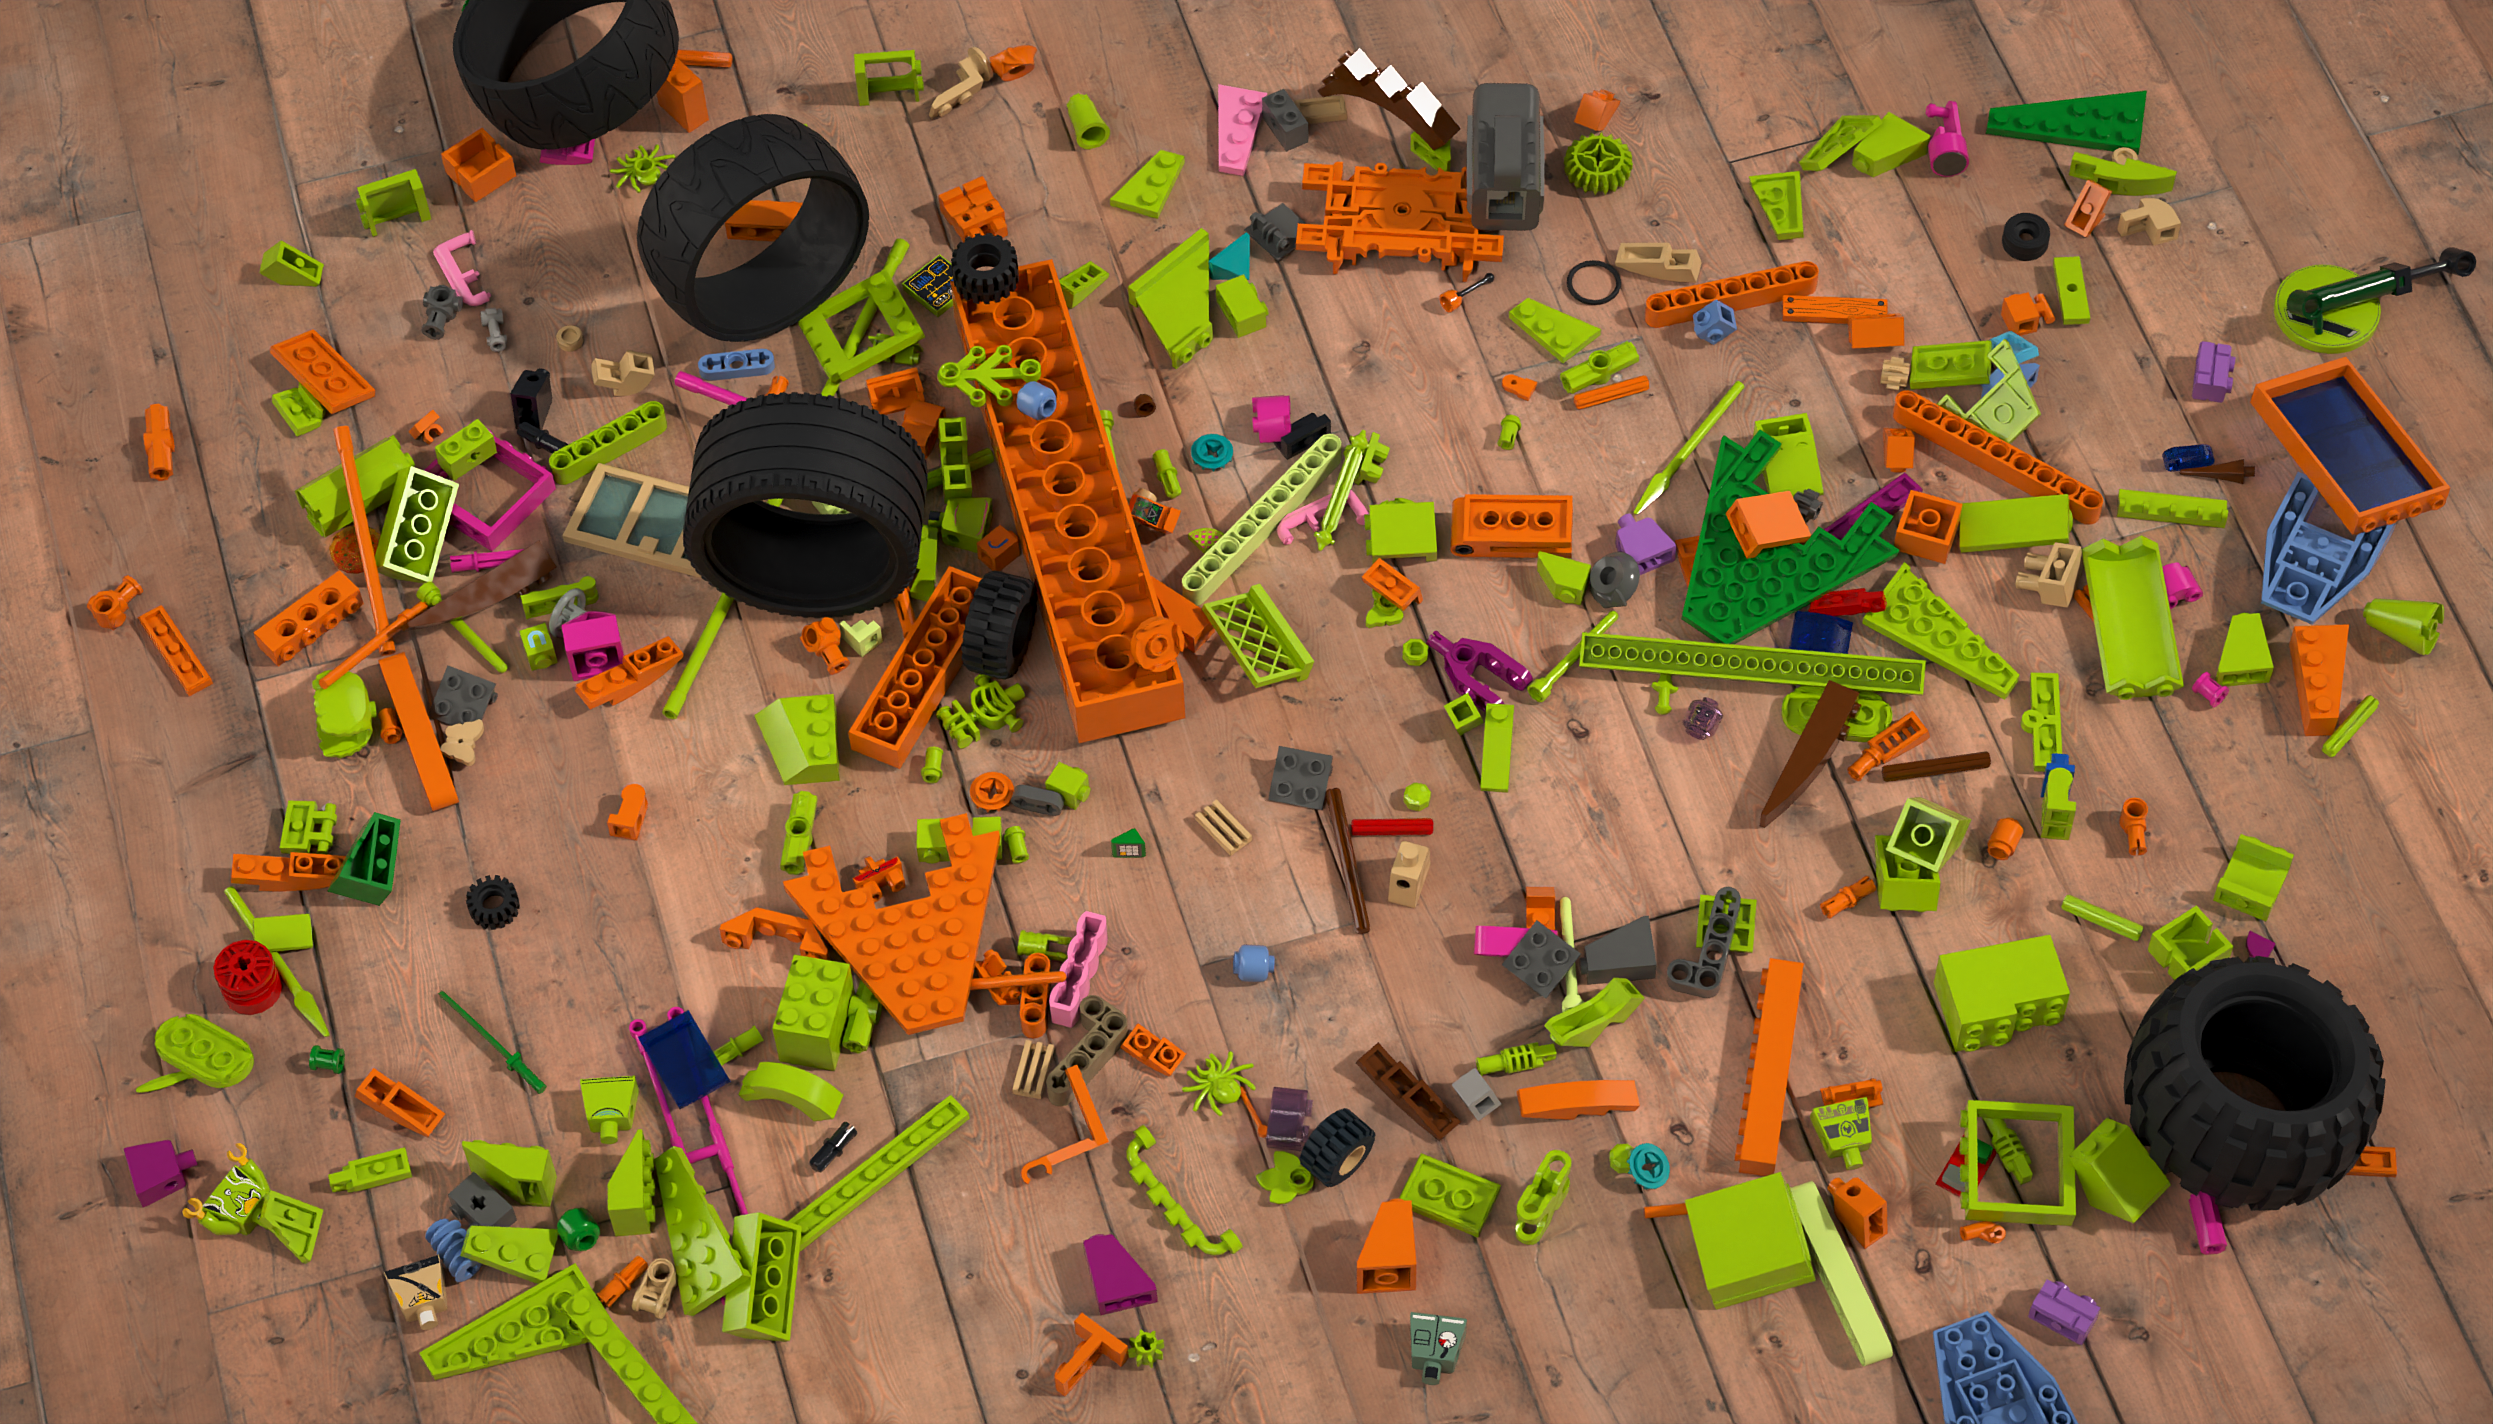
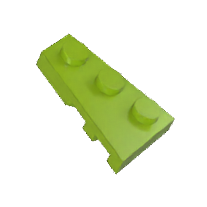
M1160 150L1110 198V206L1158 219L1185 163V156Z
M1800 171L1748 176L1749 183L1777 239L1804 238Z

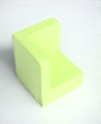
M844 620L839 623L841 638L861 657L883 642L881 627L874 620L868 625L863 620H860L852 627Z

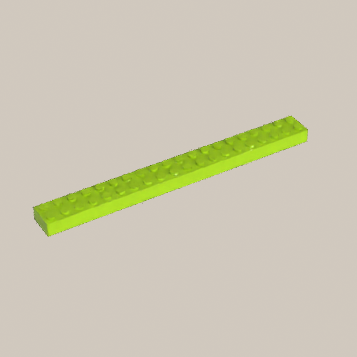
M1582 632L1579 668L1826 687L1828 681L1831 680L1852 690L1922 696L1926 660Z

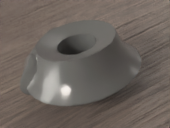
M1613 552L1595 563L1590 573V591L1594 599L1603 608L1627 606V600L1632 597L1639 583L1640 572L1637 562L1627 553Z

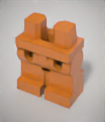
M983 176L963 184V192L958 186L938 195L940 212L948 223L953 225L963 243L965 238L969 236L973 238L978 233H981V236L986 235V233H993L994 236L1000 235L1003 238L1008 235L1005 212L988 189L987 182Z

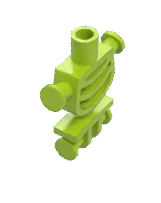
M979 674L974 678V683L979 687L975 688L971 693L972 711L967 714L959 702L954 700L952 701V707L955 714H951L949 706H944L936 712V717L939 720L942 719L943 727L945 730H950L949 735L952 739H957V745L961 749L969 746L973 738L976 742L981 740L979 729L974 724L975 721L991 730H998L1007 724L1010 726L1009 730L1015 733L1024 723L1021 718H1016V708L1014 705L1017 701L1025 698V693L1019 683L1003 690L997 681L989 683L990 676ZM991 696V701L988 702L986 697ZM982 699V706L977 707L976 704Z

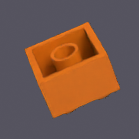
M1910 490L1896 531L1894 546L1899 549V552L1946 564L1960 522L1963 504Z

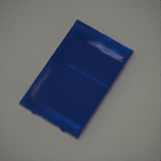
M689 1010L638 1037L679 1110L730 1083L729 1077Z

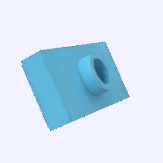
M2013 331L1990 339L1992 350L2003 339H2006L2010 343L2018 363L2039 356L2037 346Z

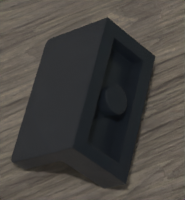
M1310 413L1292 423L1291 432L1281 437L1280 442H1273V444L1289 460L1309 449L1323 435L1331 434V420L1326 414L1317 417L1315 413Z

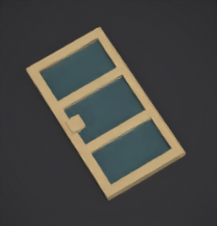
M598 463L563 534L564 542L701 578V575L697 574L695 568L691 566V561H688L683 546V526L689 486Z

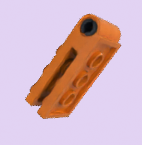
M1465 494V497L1457 498L1452 502L1450 551L1452 554L1460 557L1538 558L1539 551L1564 558H1572L1573 495Z

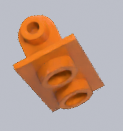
M993 949L984 953L983 961H976L975 970L979 978L1012 975L1010 971H1005L1002 975L1007 966L999 953L994 952ZM1020 986L988 989L993 1000L998 1005H1019L1020 1003L1017 999L1021 995Z
M1874 1078L1820 1089L1824 1106L1867 1097L1869 1108L1884 1104L1880 1093L1883 1090L1882 1083Z

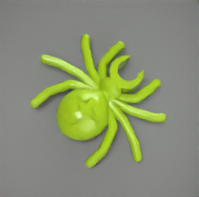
M657 144L649 156L644 147L639 145V150L634 149L635 158H629L626 154L625 162L620 157H617V161L625 168L610 169V173L626 174L619 180L616 188H620L623 182L630 177L632 187L640 193L641 189L636 185L635 177L643 185H654L660 177L658 167L665 170L668 167L658 161L674 159L675 155L668 154L654 158L660 147Z
M1232 1051L1228 1052V1058L1223 1069L1217 1057L1210 1053V1059H1205L1206 1066L1210 1068L1209 1070L1203 1071L1197 1065L1198 1076L1191 1070L1187 1071V1075L1201 1085L1183 1087L1182 1091L1193 1092L1204 1089L1195 1101L1194 1112L1198 1110L1201 1101L1208 1093L1207 1098L1212 1110L1218 1116H1222L1223 1113L1216 1107L1214 1099L1220 1104L1236 1102L1241 1095V1088L1234 1079L1245 1083L1253 1091L1256 1089L1248 1079L1233 1074L1244 1069L1253 1068L1254 1065L1252 1063L1227 1071L1233 1059Z

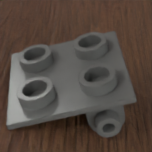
M1282 203L1266 215L1254 212L1250 216L1251 225L1245 228L1244 231L1273 258L1279 261L1296 249L1298 223H1306Z
M447 665L428 716L450 725L458 723L463 725L465 722L482 720L490 702L495 703L498 693L494 692L496 683Z
M1279 746L1268 800L1323 810L1328 780L1333 770V756Z
M1536 920L1502 965L1529 985L1537 994L1546 999L1580 957L1581 953Z

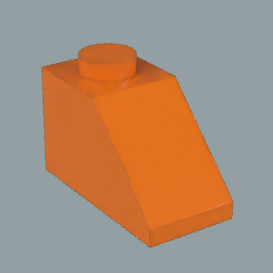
M1883 428L1884 464L1886 468H1890L1891 472L1902 473L1906 472V468H1913L1915 437L1910 428Z

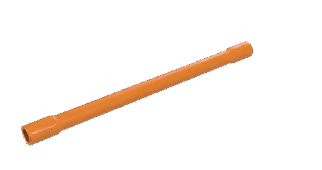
M339 426L334 428L333 431L337 451L340 454L375 622V634L378 635L389 626L357 474L349 426ZM393 637L378 648L381 656L392 655L396 652Z

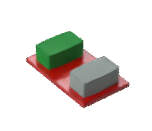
M1977 1139L1978 1186L1997 1155L1996 1150L1992 1146ZM1959 1142L1935 1185L1960 1197L1961 1192H1965V1182H1960V1166L1965 1164V1155H1960Z

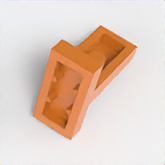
M1083 1313L1074 1320L1076 1334L1085 1341L1078 1344L1073 1353L1074 1356L1068 1363H1062L1054 1375L1056 1390L1063 1396H1066L1102 1354L1121 1367L1129 1359L1128 1346Z

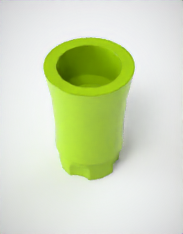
M1078 93L1070 97L1066 105L1068 115L1075 130L1077 144L1083 149L1100 147L1110 136L1109 127L1103 121L1093 101L1090 100L1087 94L1082 95Z

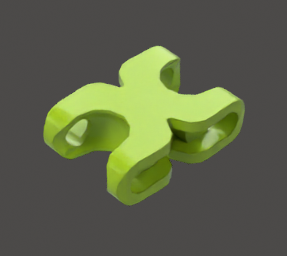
M1552 1150L1547 1153L1536 1171L1532 1184L1527 1186L1518 1201L1516 1210L1518 1220L1515 1225V1236L1523 1244L1534 1245L1540 1241L1552 1220L1554 1211L1560 1208L1568 1194L1570 1185L1568 1175L1571 1171L1572 1160L1564 1151ZM1557 1160L1561 1161L1564 1167L1560 1172L1551 1171L1550 1164ZM1526 1223L1536 1225L1537 1227L1535 1233L1525 1234L1522 1229Z

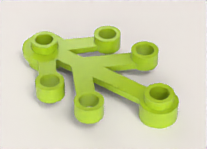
M1001 345L985 361V349L981 346H974L970 349L969 354L957 364L954 362L943 364L938 371L937 377L942 386L947 388L957 387L970 397V403L974 407L983 406L986 403V395L982 389H975L967 382L976 380L993 393L999 405L1008 406L1013 401L1012 391L1008 388H1003L994 380L1023 379L1027 383L1037 382L1042 373L1040 363L1034 359L1023 361L1020 364V368L994 369L999 363L1011 361L1012 349L1008 345ZM973 363L981 364L976 369L967 370Z

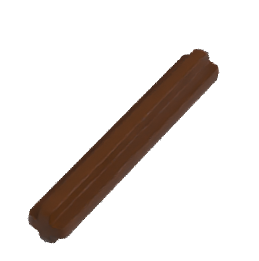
M1984 751L1885 765L1882 767V777L1885 782L1988 768L1991 764L1989 752Z

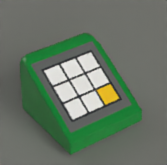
M1135 828L1111 839V850L1114 858H1141L1146 856L1145 842Z

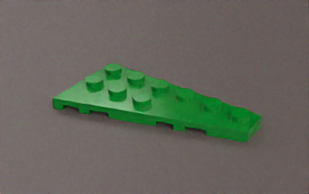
M2147 90L1990 108L1986 134L2113 152L2118 148L2125 147L2134 150L2139 155Z

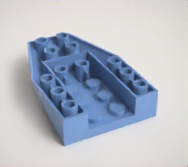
M1988 1311L1933 1331L1945 1424H2078L2055 1378Z

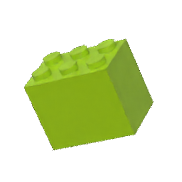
M794 955L772 1028L779 1062L835 1071L849 1021L848 1009L850 1000L855 995L850 964Z

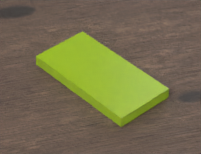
M2068 494L1962 503L1960 517L1961 553L2054 545L2055 542L2069 544Z

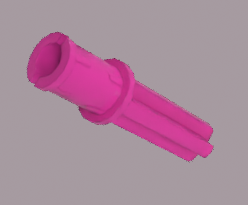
M524 549L477 554V551H474V554L451 555L452 573L469 570L479 572V569L495 568Z

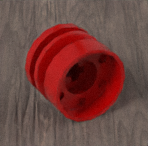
M241 940L223 948L216 957L213 966L214 976L224 1001L230 1009L239 1014L254 1015L263 1013L271 1008L279 999L282 991L281 977L275 966L272 954L265 945L257 941Z

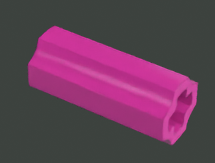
M2200 1191L2197 1196L2191 1194L2189 1199L2200 1250L2205 1255L2219 1254L2226 1250L2227 1242L2218 1205L2214 1204L2215 1197Z

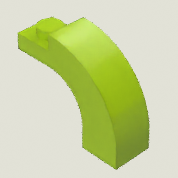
M760 1062L757 1070L748 1071L738 1094L745 1101L760 1099L783 1101L798 1108L813 1121L834 1119L844 1096L834 1086L820 1077L800 1068L776 1062Z

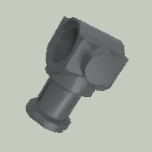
M438 285L435 287L430 286L429 292H425L423 306L427 308L426 314L428 319L422 325L421 331L428 338L434 340L443 338L445 323L454 319L457 312L461 311L463 299L461 296H457L455 289H451L446 285Z

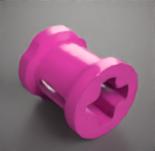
M2205 672L2196 680L2192 691L2200 693L2215 708L2225 699L2229 688L2226 686L2222 687L2211 678L2210 673Z

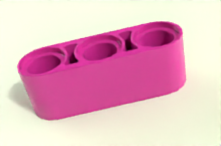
M1475 926L1474 955L1508 957L1530 928ZM1551 930L1553 933H1555V934L1558 936V931H1556V930Z

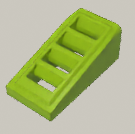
M1089 261L1061 278L1059 282L1067 307L1072 309L1081 303L1109 278V273L1092 261Z

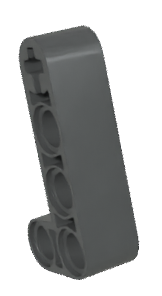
M1723 887L1715 896L1699 962L1677 959L1669 964L1667 968V983L1672 990L1702 998H1712L1718 994L1740 912L1741 896L1735 888ZM1726 899L1732 900V903L1729 904L1728 915L1723 913ZM1724 925L1728 928V931L1724 934H1719L1714 931V927ZM1711 951H1717L1722 957L1718 960H1711L1707 957V954ZM1676 971H1683L1687 974V977L1683 980H1677L1672 974ZM1709 977L1715 981V984L1705 987L1700 983V980Z

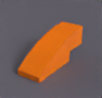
M375 1068L372 1069L355 1093L357 1099L372 1109L426 1137L430 1136L446 1114L400 1081L397 1083L393 1082Z

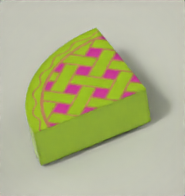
M1200 528L1188 533V539L1205 554L1224 533L1212 528Z

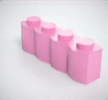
M1085 911L1078 920L1077 935L1071 940L1068 947V959L1060 968V971L1066 973L1067 978L1064 982L1058 983L1053 988L1049 1000L1052 1023L1070 1028L1080 1018V1003L1082 999L1088 996L1090 979L1095 975L1099 966L1098 956L1104 951L1108 941L1106 917Z

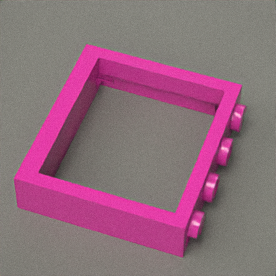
M495 436L497 453L493 457L533 482L534 485L492 527L455 503L449 519L450 525L491 552L556 489L553 479L554 475L547 470L546 466L538 465L528 454H521L508 441H501ZM437 458L424 470L445 479L449 476L440 467Z

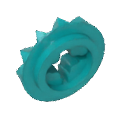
M1207 434L1199 437L1193 443L1191 456L1194 464L1200 465L1202 470L1209 468L1214 472L1219 467L1224 469L1226 464L1232 461L1233 446L1222 435ZM1208 450H1211L1213 453L1217 451V458L1212 455L1208 456Z
M1643 1143L1630 1151V1158L1626 1162L1630 1165L1628 1174L1633 1175L1635 1178L1634 1184L1642 1185L1644 1190H1655L1666 1183L1670 1174V1165L1665 1153L1659 1147L1650 1143ZM1644 1164H1655V1166L1652 1167V1169L1649 1171H1644V1169L1642 1170V1165Z

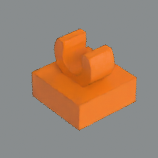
M432 409L409 430V433L415 440L422 434L424 442L430 445L434 440L429 435V431H435L438 436L444 431L440 425L434 424L440 417Z

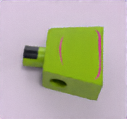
M950 498L945 512L930 511L928 525L941 528L942 540L945 544L977 553L976 543L989 534L993 517L992 498Z

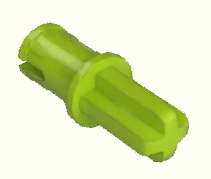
M1161 449L1154 452L1152 459L1158 471L1157 479L1162 482L1166 496L1175 499L1181 495V488L1176 477L1177 469L1172 466L1167 450Z
M754 1025L734 1039L730 1037L729 1042L709 1053L708 1059L714 1068H719L737 1056L743 1057L742 1053L763 1042L764 1039Z

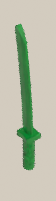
M444 991L438 993L443 1000L507 1059V1068L510 1071L515 1070L538 1094L545 1091L547 1086L522 1063L521 1054L518 1051L512 1056Z

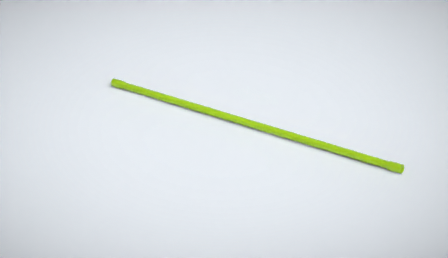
M898 238L895 240L882 269L887 270L891 279L909 249V243L904 239ZM871 295L868 297L843 348L848 360L854 357L878 308ZM828 378L821 392L822 396H835L842 380L839 379L838 381L831 382ZM768 499L767 503L780 507L783 499ZM725 593L721 594L675 689L671 692L662 710L663 715L667 718L677 719L686 701L687 693L734 598L726 596Z

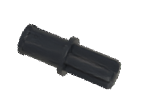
M527 422L520 423L516 432L518 436L535 444L537 449L543 448L552 454L568 445L566 442L550 435L548 430L542 431Z
M843 1122L830 1138H826L823 1141L824 1145L809 1161V1165L814 1171L823 1172L836 1156L840 1157L843 1154L842 1150L857 1135V1130L853 1126L849 1130L847 1129L850 1123Z

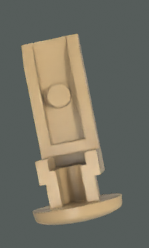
M969 48L968 58L959 62L961 68L956 73L962 82L936 97L929 113L931 119L938 115L940 117L945 116L958 103L961 105L967 103L975 93L981 90L983 81H989L993 77L990 62L979 48Z

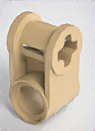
M659 1258L651 1262L641 1285L635 1293L632 1303L634 1311L643 1310L655 1314V1317L658 1319H662L665 1316L671 1297L678 1284L677 1275L671 1261ZM661 1273H669L665 1279H656Z

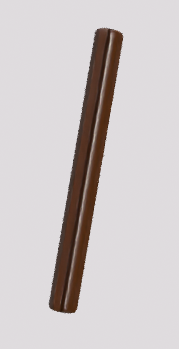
M1339 788L1328 789L1326 791V799L1355 932L1359 935L1366 934L1370 931V923L1341 790Z

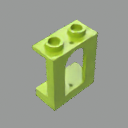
M915 50L854 54L859 106H869V93L913 89L916 102H920L919 91H924L923 76H918L922 75L921 60H916ZM905 62L912 66V70L906 75L867 78L866 64Z

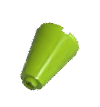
M2374 598L2372 602L2366 604L2363 617L2366 618V624L2414 652L2425 656V654L2429 655L2439 638L2440 633L2436 632L2438 623L2443 624L2445 610L2444 605L2437 602Z

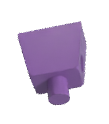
M1625 514L1618 520L1621 529L1616 532L1615 544L1617 551L1627 553L1635 559L1640 575L1675 561L1676 544L1652 518L1647 517L1636 522L1632 514Z

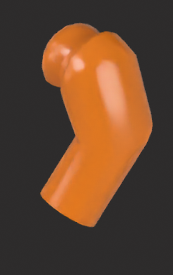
M1979 1221L1960 1227V1236L1964 1241L1980 1238L1989 1243L1998 1244L2006 1236L2005 1229L1991 1221Z

